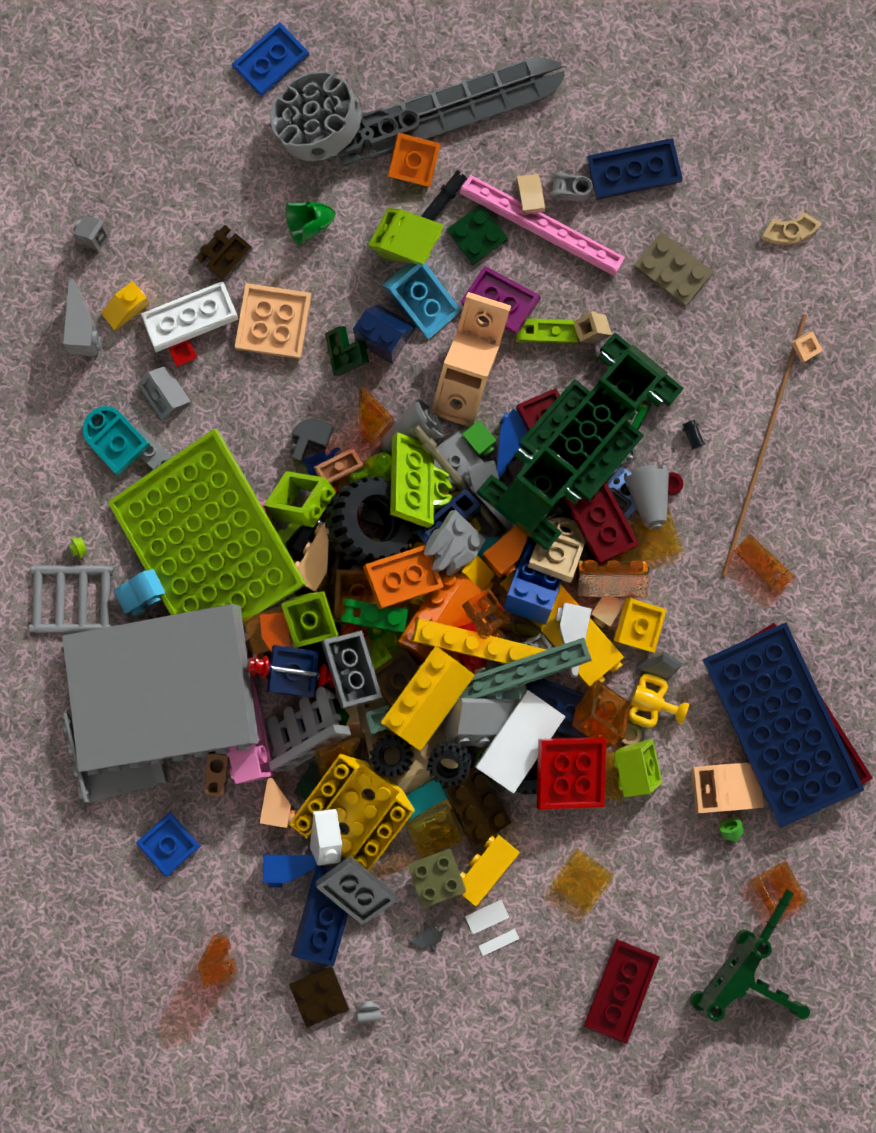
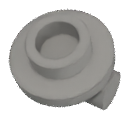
M372 1001L363 1002L356 1009L358 1023L381 1021L380 1007Z

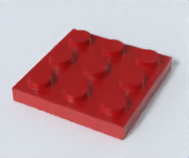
M604 737L538 739L536 808L547 810L605 807L607 739Z

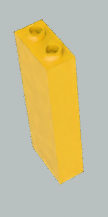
M517 569L499 585L507 595ZM561 584L547 624L529 619L534 626L541 628L540 633L545 635L553 648L563 645L559 631L560 622L556 621L558 608H563L564 603L578 605ZM590 618L585 641L592 661L580 665L577 676L587 688L592 685L596 688L605 680L604 674L609 670L614 673L623 665L620 661L624 656Z

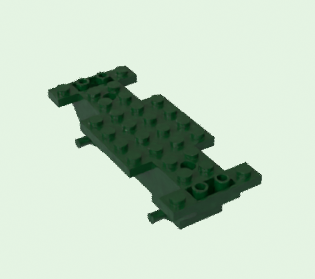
M615 332L600 349L602 353L597 359L608 368L596 386L589 391L574 378L518 444L521 448L515 452L514 456L519 458L524 465L511 485L507 487L491 474L476 492L477 495L546 551L562 534V531L546 519V516L564 496L574 505H576L581 497L589 502L644 437L639 430L627 422L647 399L657 408L662 402L669 407L684 389L667 375V371L636 346H631ZM618 388H623L627 394L622 393ZM536 484H543L546 490L538 489Z

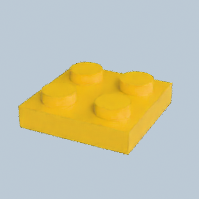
M626 597L614 641L655 653L667 609Z

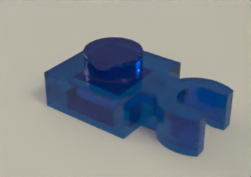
M340 447L332 449L327 456L323 450L303 459L302 461L308 474L317 476L314 467L333 458L334 454L341 450Z

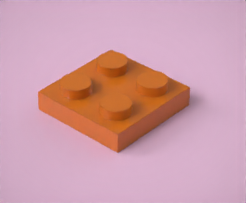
M397 133L387 177L431 187L441 144Z

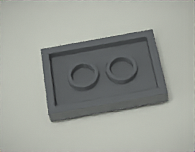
M352 856L316 881V888L361 925L366 924L397 902V894Z

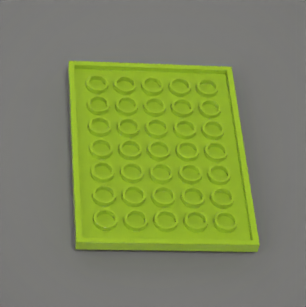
M212 429L108 501L110 508L145 570L154 569L165 591L161 598L171 615L234 604L241 606L244 626L306 585L305 580L218 429Z

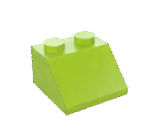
M324 592L308 593L291 598L281 604L295 648L338 636Z
M653 739L624 746L614 752V766L618 769L620 776L618 785L619 789L623 791L624 797L651 794L663 783Z

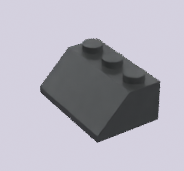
M362 631L321 641L341 709L355 707L382 698Z

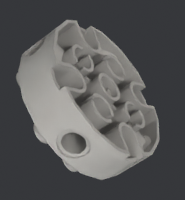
M309 72L295 78L286 86L288 89L280 97L277 96L272 104L270 122L273 133L293 157L304 161L323 160L330 156H336L352 141L360 128L362 111L357 97L344 79L335 76L331 72Z

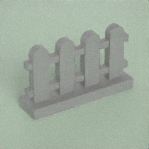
M319 687L316 690L315 702L312 698H301L299 703L300 711L295 707H286L283 713L285 720L282 721L280 717L276 716L269 718V729L266 733L267 736H271L274 747L272 756L275 758L269 762L271 771L287 773L351 735L349 726L339 725L338 721L341 720L340 714H336L333 704L335 695L328 688ZM318 708L322 718L321 723L319 722L318 714L316 711V709ZM301 718H303L304 725L306 728L305 733L303 732L302 724L300 721ZM286 727L289 734L290 742L287 741V737L285 734L284 729Z

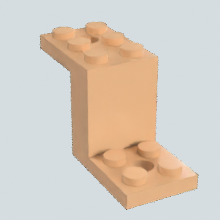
M468 292L457 333L443 364L431 410L432 414L435 413L439 418L467 427L474 425L486 383L497 358L511 309L510 305ZM485 316L489 322H482L478 317ZM452 399H458L462 402V404L457 405L452 401Z

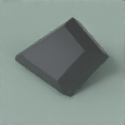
M663 651L637 665L636 669L669 680L680 669L682 663Z

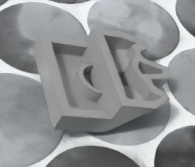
M456 510L449 512L440 529L434 530L431 534L424 554L427 556L434 555L435 559L431 570L439 572L446 568V573L450 576L460 571L477 556L486 539Z

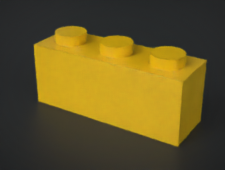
M497 835L496 838L491 836L484 844L486 848L481 856L477 853L470 861L469 865L472 867L467 874L463 871L460 874L466 892L461 895L475 906L480 903L520 853L500 835Z

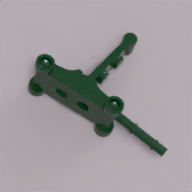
M788 889L785 890L770 919L766 921L767 924L758 939L755 938L752 932L744 929L736 934L735 941L738 946L703 992L695 991L691 994L689 1001L693 1008L698 1011L704 1010L706 1017L712 1021H720L725 1015V1008L733 1000L744 997L747 994L746 991L751 988L789 1008V1011L798 1018L806 1019L809 1017L810 1009L799 1001L788 1000L790 995L779 989L776 992L769 990L770 985L760 979H757L755 982V972L761 959L767 958L772 952V946L768 940L774 929L777 928L779 920L787 906L790 905L789 903L795 893Z

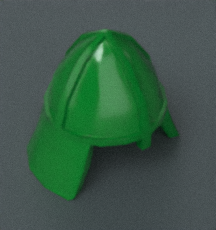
M319 202L286 203L285 208L289 231L295 243L300 246L325 231L334 221L336 212L330 206Z

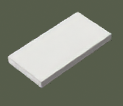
M223 281L141 313L155 352L238 320Z
M526 690L475 767L510 792L515 793L538 758V739H551L565 716Z

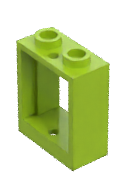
M286 471L263 506L273 520L314 527L336 491L324 477ZM301 489L312 491L302 508L290 506Z

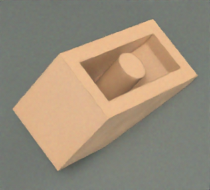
M267 778L260 823L289 828L288 824L295 816L296 811L292 810V804L273 778Z

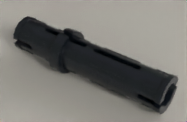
M456 170L447 184L441 186V191L421 217L434 221L447 203L456 197V192L467 180V177L463 173L460 175L461 172Z

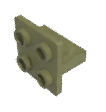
M451 849L408 864L420 902L424 908L466 892Z

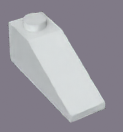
M564 603L563 608H558L556 621L560 622L559 631L563 644L583 637L584 639L586 638L591 608ZM579 666L569 669L571 677H577Z

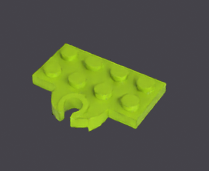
M397 432L392 436L390 514L429 528L434 525V510L444 507L452 498V495H443L438 490L440 488L443 492H448L452 489V485L447 477L450 474L434 466L433 456L429 452L426 453L419 440Z

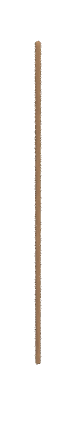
M806 314L802 316L796 339L801 337L807 318ZM794 347L791 351V355L786 367V371L781 383V387L756 463L752 480L747 492V496L722 572L723 577H725L728 572V568L733 556V552L743 524L747 507L772 431L776 414L796 354Z

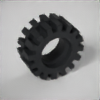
M386 734L382 738L379 737L377 743L372 745L373 750H370V755H372L370 761L374 765L373 768L378 773L388 777L404 775L405 771H409L410 764L413 765L414 762L412 761V757H414L412 746L395 734ZM389 747H396L400 751V759L393 765L387 764L384 760V752Z
M443 741L441 745L438 743L432 749L427 763L430 777L435 775L434 781L438 782V780H441L440 785H445V782H448V786H453L454 782L456 785H459L461 781L463 782L466 776H468L471 766L470 753L467 754L466 747L461 749L462 744L458 743L455 746L454 741H450L449 745H447L446 741ZM446 758L452 759L458 764V767L453 769L447 768L442 765L441 760Z

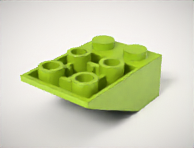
M387 208L367 246L386 260L424 265L430 256L434 244L440 238V233L444 226L402 209Z

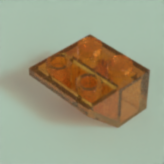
M223 932L213 935L198 964L204 988L236 977L235 973L238 971L235 958L230 959L228 950L231 949V944L228 936H224Z

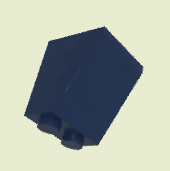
M378 304L363 312L354 326L353 332L355 342L365 341L366 349L393 364L416 327Z

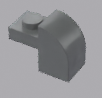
M307 419L300 422L291 433L293 438L298 439V442L294 441L290 454L293 455V461L302 464L309 444L327 449L334 430L333 424L318 419Z

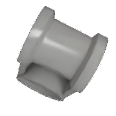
M559 172L552 174L553 186L552 191L549 192L550 198L585 202L591 197L592 182L588 177ZM585 186L588 190L581 193L576 188Z

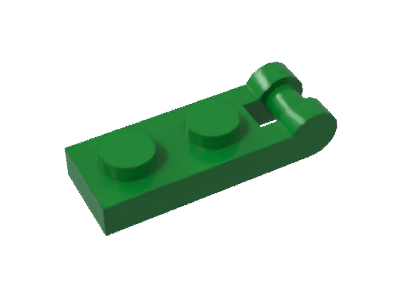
M344 599L343 606L345 610L344 615H341L340 622L405 633L408 609L389 606L379 610L377 604ZM354 609L361 610L360 618L353 616Z

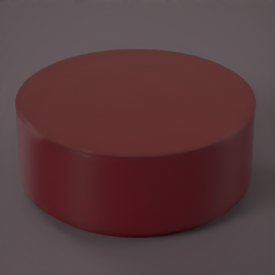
M674 472L669 473L668 495L672 496L678 494L683 488L682 477Z

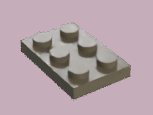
M662 231L633 266L684 307L688 305L713 274L711 269Z

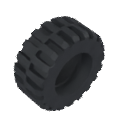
M368 476L358 479L337 491V495L333 496L329 502L331 506L327 508L325 514L329 517L325 521V528H329L330 532L327 534L329 541L333 540L335 551H340L342 553L341 557L346 561L352 559V564L364 566L365 564L405 552L409 548L408 543L414 539L415 535L412 531L416 530V524L390 514L391 480L385 481L383 477L378 476L375 478ZM361 502L375 507L383 518L384 534L380 542L368 538L359 527L357 511Z

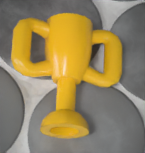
M650 673L643 674L639 679V685L636 686L628 716L633 724L645 728H653L658 721V712L662 710L674 714L678 723L683 724L689 703L685 702L675 706L664 702L663 697L668 689L667 681ZM646 682L660 686L661 689L656 693L646 688ZM638 710L651 712V720L636 715V712Z

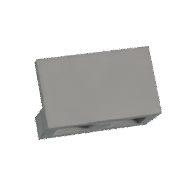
M167 366L149 371L138 383V386L161 420L168 418L177 408L188 405L191 402Z

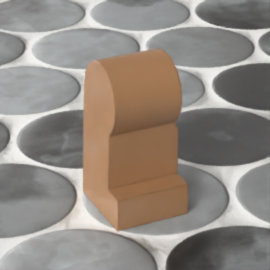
M208 753L205 795L224 797L230 758L227 757L226 753Z

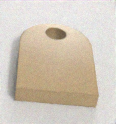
M563 517L552 518L548 521L560 531H562L561 527H566L571 532L565 533L562 531V534L548 551L536 543L528 568L571 583L585 544V539L575 521Z

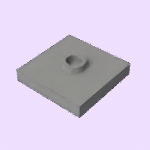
M459 431L437 446L465 482V474L469 473L467 467L484 463ZM434 459V466L442 469V467ZM447 476L448 479H449V481H450V483H451V485H452V489L449 490V492H450V494H451V493L454 492L456 489H458V487H457V486L455 485V483L450 479V477Z

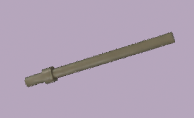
M416 425L411 431L422 443V448L426 453L429 452L442 469L450 474V479L460 491L466 489L481 504V517L495 534L500 532L502 527L436 447L437 443L432 437L429 438L419 425Z

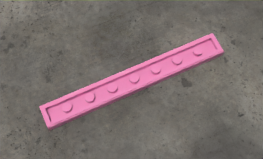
M472 175L469 176L460 190V194L613 276L616 275L625 259L622 255L541 212L523 214L521 201Z

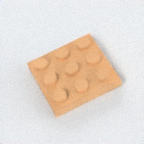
M245 283L235 350L301 359L312 294Z

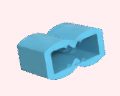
M154 569L139 573L113 591L124 615L132 614L133 616L145 612L144 607L147 605L150 607L161 601L160 597L165 594Z

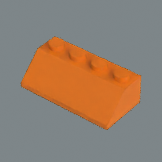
M446 568L440 575L444 587L427 595L405 629V633L398 640L402 651L406 649L412 657L423 663L434 647L412 642L416 619L420 618L452 627L463 626L473 623L489 598L484 591L466 576L458 572L448 576ZM441 649L449 656H452V654L454 653L452 651Z

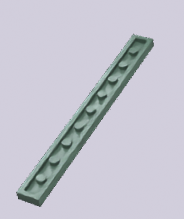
M583 637L476 674L458 701L461 698L483 699L591 662L592 659L586 641ZM389 705L365 713L370 732L373 736L390 731L388 727L381 723L391 709Z

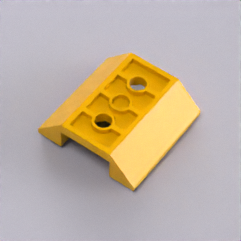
M340 754L288 825L308 838L312 832L313 812L336 809L339 823H346L349 826V832L347 833L340 830L342 840L341 855L345 858L352 856L370 871L414 813L415 809L399 786L378 773L367 762ZM364 789H372L375 793V798H367L364 795Z

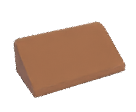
M354 448L315 466L314 470L318 477L326 478L331 486L334 487L362 473L364 465Z

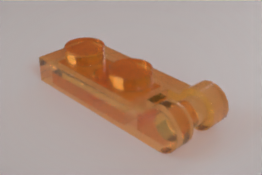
M751 534L734 550L777 594L784 590V586L787 583H791L795 579L794 575ZM776 572H779L781 575L778 580L773 577Z

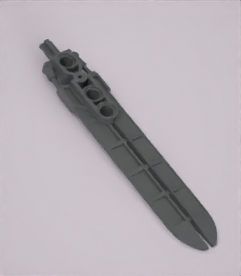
M532 58L385 109L380 108L363 114L360 126L363 129L357 131L351 141L352 145L348 148H343L337 155L344 166L360 163L359 160L377 159L393 152L397 133L427 140L540 101L553 94L564 80L565 73L563 71L535 80V78L563 67L554 60ZM530 81V82L525 83V84H523V85H520V86H517V87H514V88H511V89H508V90H505V91H504V89H507V88L516 86V85H518V84H521V83ZM498 91H499V93H496V94H494V95H491V96H488V97H485V98H482V99L473 101V100H475V99H478V98H481V97H484V96H487V95H489V94H492V93H495V92H498ZM469 102V103H467V104H465V105H462V106H459V107H456V108H453V109H450V110H447V111L442 112L443 110H446V109H449V108L458 106V105H460V104ZM434 113H438V114H436V115H433V116H430V117H427V118H424V119H421V120H420V118L429 116V115L434 114ZM406 120L414 121L412 126H406L403 123ZM386 127H391L394 129V131L391 133H385L383 132V129ZM365 146L371 148L370 154L358 156L362 153Z

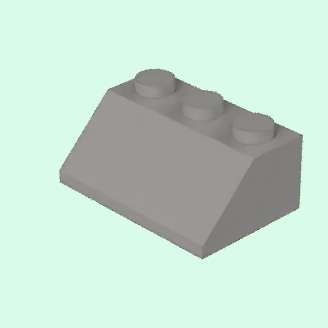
M461 698L441 723L447 745H449L450 741H454L455 746L458 743L462 744L461 748L466 746H477L478 748L489 746L520 699Z

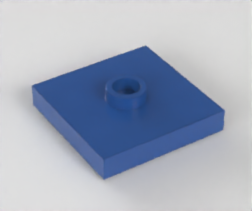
M169 812L136 842L139 848L165 877H168L201 847L172 812Z

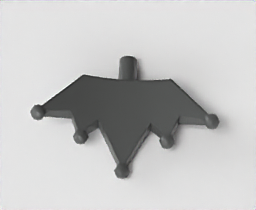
M425 922L423 923V936L417 932V939H408V942H412L420 948L430 945L432 952H435L434 944L441 942L446 927L439 931L437 926H434L435 930L433 932Z

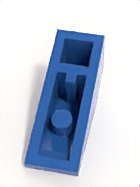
M514 409L511 410L510 414L506 412L499 422L502 425L497 459L499 481L516 457L514 456L515 452L521 448L518 445L519 442L528 433L518 412Z
M263 855V883H268L270 888H282V883H288L314 870L317 862L313 855Z

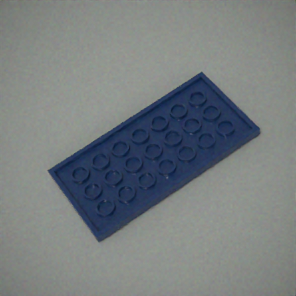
M786 622L702 659L779 828L864 791L862 783Z

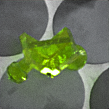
M383 451L366 459L363 463L364 470L358 473L353 472L349 475L350 482L352 483L368 476L375 478L390 474L392 466L391 455Z
M391 632L384 633L381 639L377 638L370 641L372 644L370 658L374 670L392 658L387 649H393L397 645V637Z

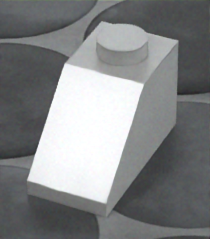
M336 809L313 812L310 849L318 866L340 863L342 840Z

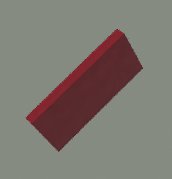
M616 939L583 1027L627 1044L660 956Z

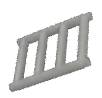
M38 565L30 567L31 574H33V613L29 632L79 633L112 626V624H109L110 574H113V566ZM43 574H56L55 624H41ZM65 574H79L78 624H64ZM88 575H101L100 624H87Z

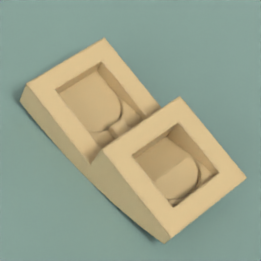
M539 174L517 176L523 214L545 212Z

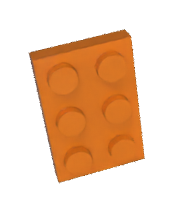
M426 545L363 566L379 610L444 587L439 573L431 570L434 562L432 555L427 556L424 554Z

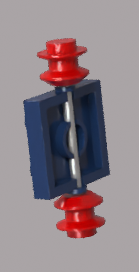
M273 645L270 661L267 656L260 660L257 654H254L247 662V672H250L251 677L259 673L261 679H264L269 673L267 692L313 698L316 680L320 687H323L325 683H329L331 689L335 686L331 672L327 669L326 664H323L317 670L319 651Z

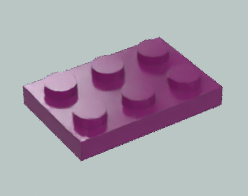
M484 265L460 302L464 306L466 296L470 292L510 305L511 309L505 329L517 335L541 300L539 294Z

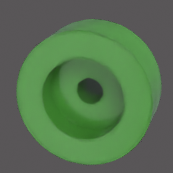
M737 818L726 819L719 825L722 838L733 843L737 842L744 832L742 823Z

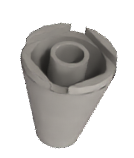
M421 398L416 400L381 437L382 442L380 445L385 453L392 455V436L397 432L419 440L411 431L416 425H419L429 438L432 437L434 441L444 436V429L438 416L427 410L430 406L426 401Z
M657 465L642 466L632 469V474L629 476L627 472L624 474V481L642 522L650 530L660 529L667 522L669 469L666 465H662L663 469H657Z

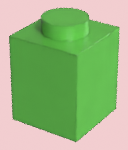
M480 420L462 433L463 438L479 457L482 455L487 457L496 449L494 446L497 440Z

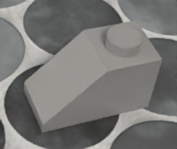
M84 215L82 220H78L73 228V235L76 240L98 253L110 236L104 221Z

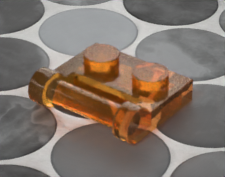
M487 588L461 605L466 615L477 626V634L481 639L489 638L493 631L510 623L509 615L490 588ZM493 613L496 616L495 620L488 623L485 618Z
M786 860L750 879L751 884L756 886L770 912L769 917L774 912L776 904L763 882L767 878H769L780 899L786 889L795 893L783 915L808 902Z

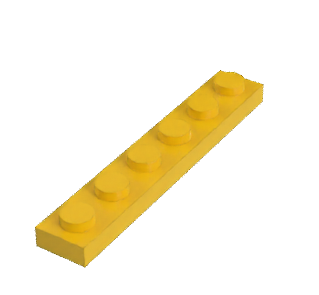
M420 618L416 619L412 642L432 647L437 646L440 649L502 664H508L546 651V649Z

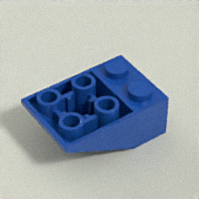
M527 542L503 610L546 625L562 580L528 568L535 545Z

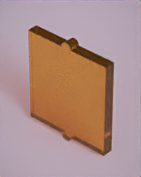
M282 607L243 619L248 634L246 638L250 640L254 654L258 655L270 651L273 645L286 646L293 643Z

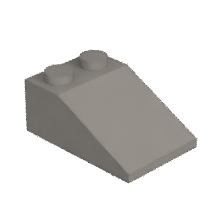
M69 278L63 345L71 355L97 356L98 350L102 349V337L99 336L80 288L74 279Z

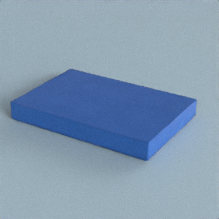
M279 22L231 65L262 97L309 56V52Z

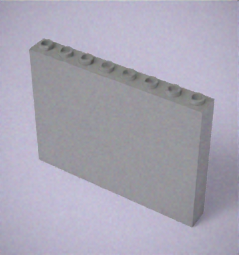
M234 604L62 636L78 772H87L88 776L101 774V770L108 769L109 772L122 771V766L129 765L130 769L144 767L143 763L151 762V765L164 764L165 759L172 758L173 762L187 760V755L194 754V758L207 757L208 752L215 751L216 754L230 753L229 748L237 747L238 751L252 749L251 745L259 744L250 673L247 672L248 658L241 606Z

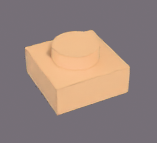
M809 331L791 342L801 362H805L823 351L813 331Z

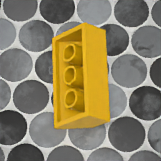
M435 646L381 723L422 751L475 675Z

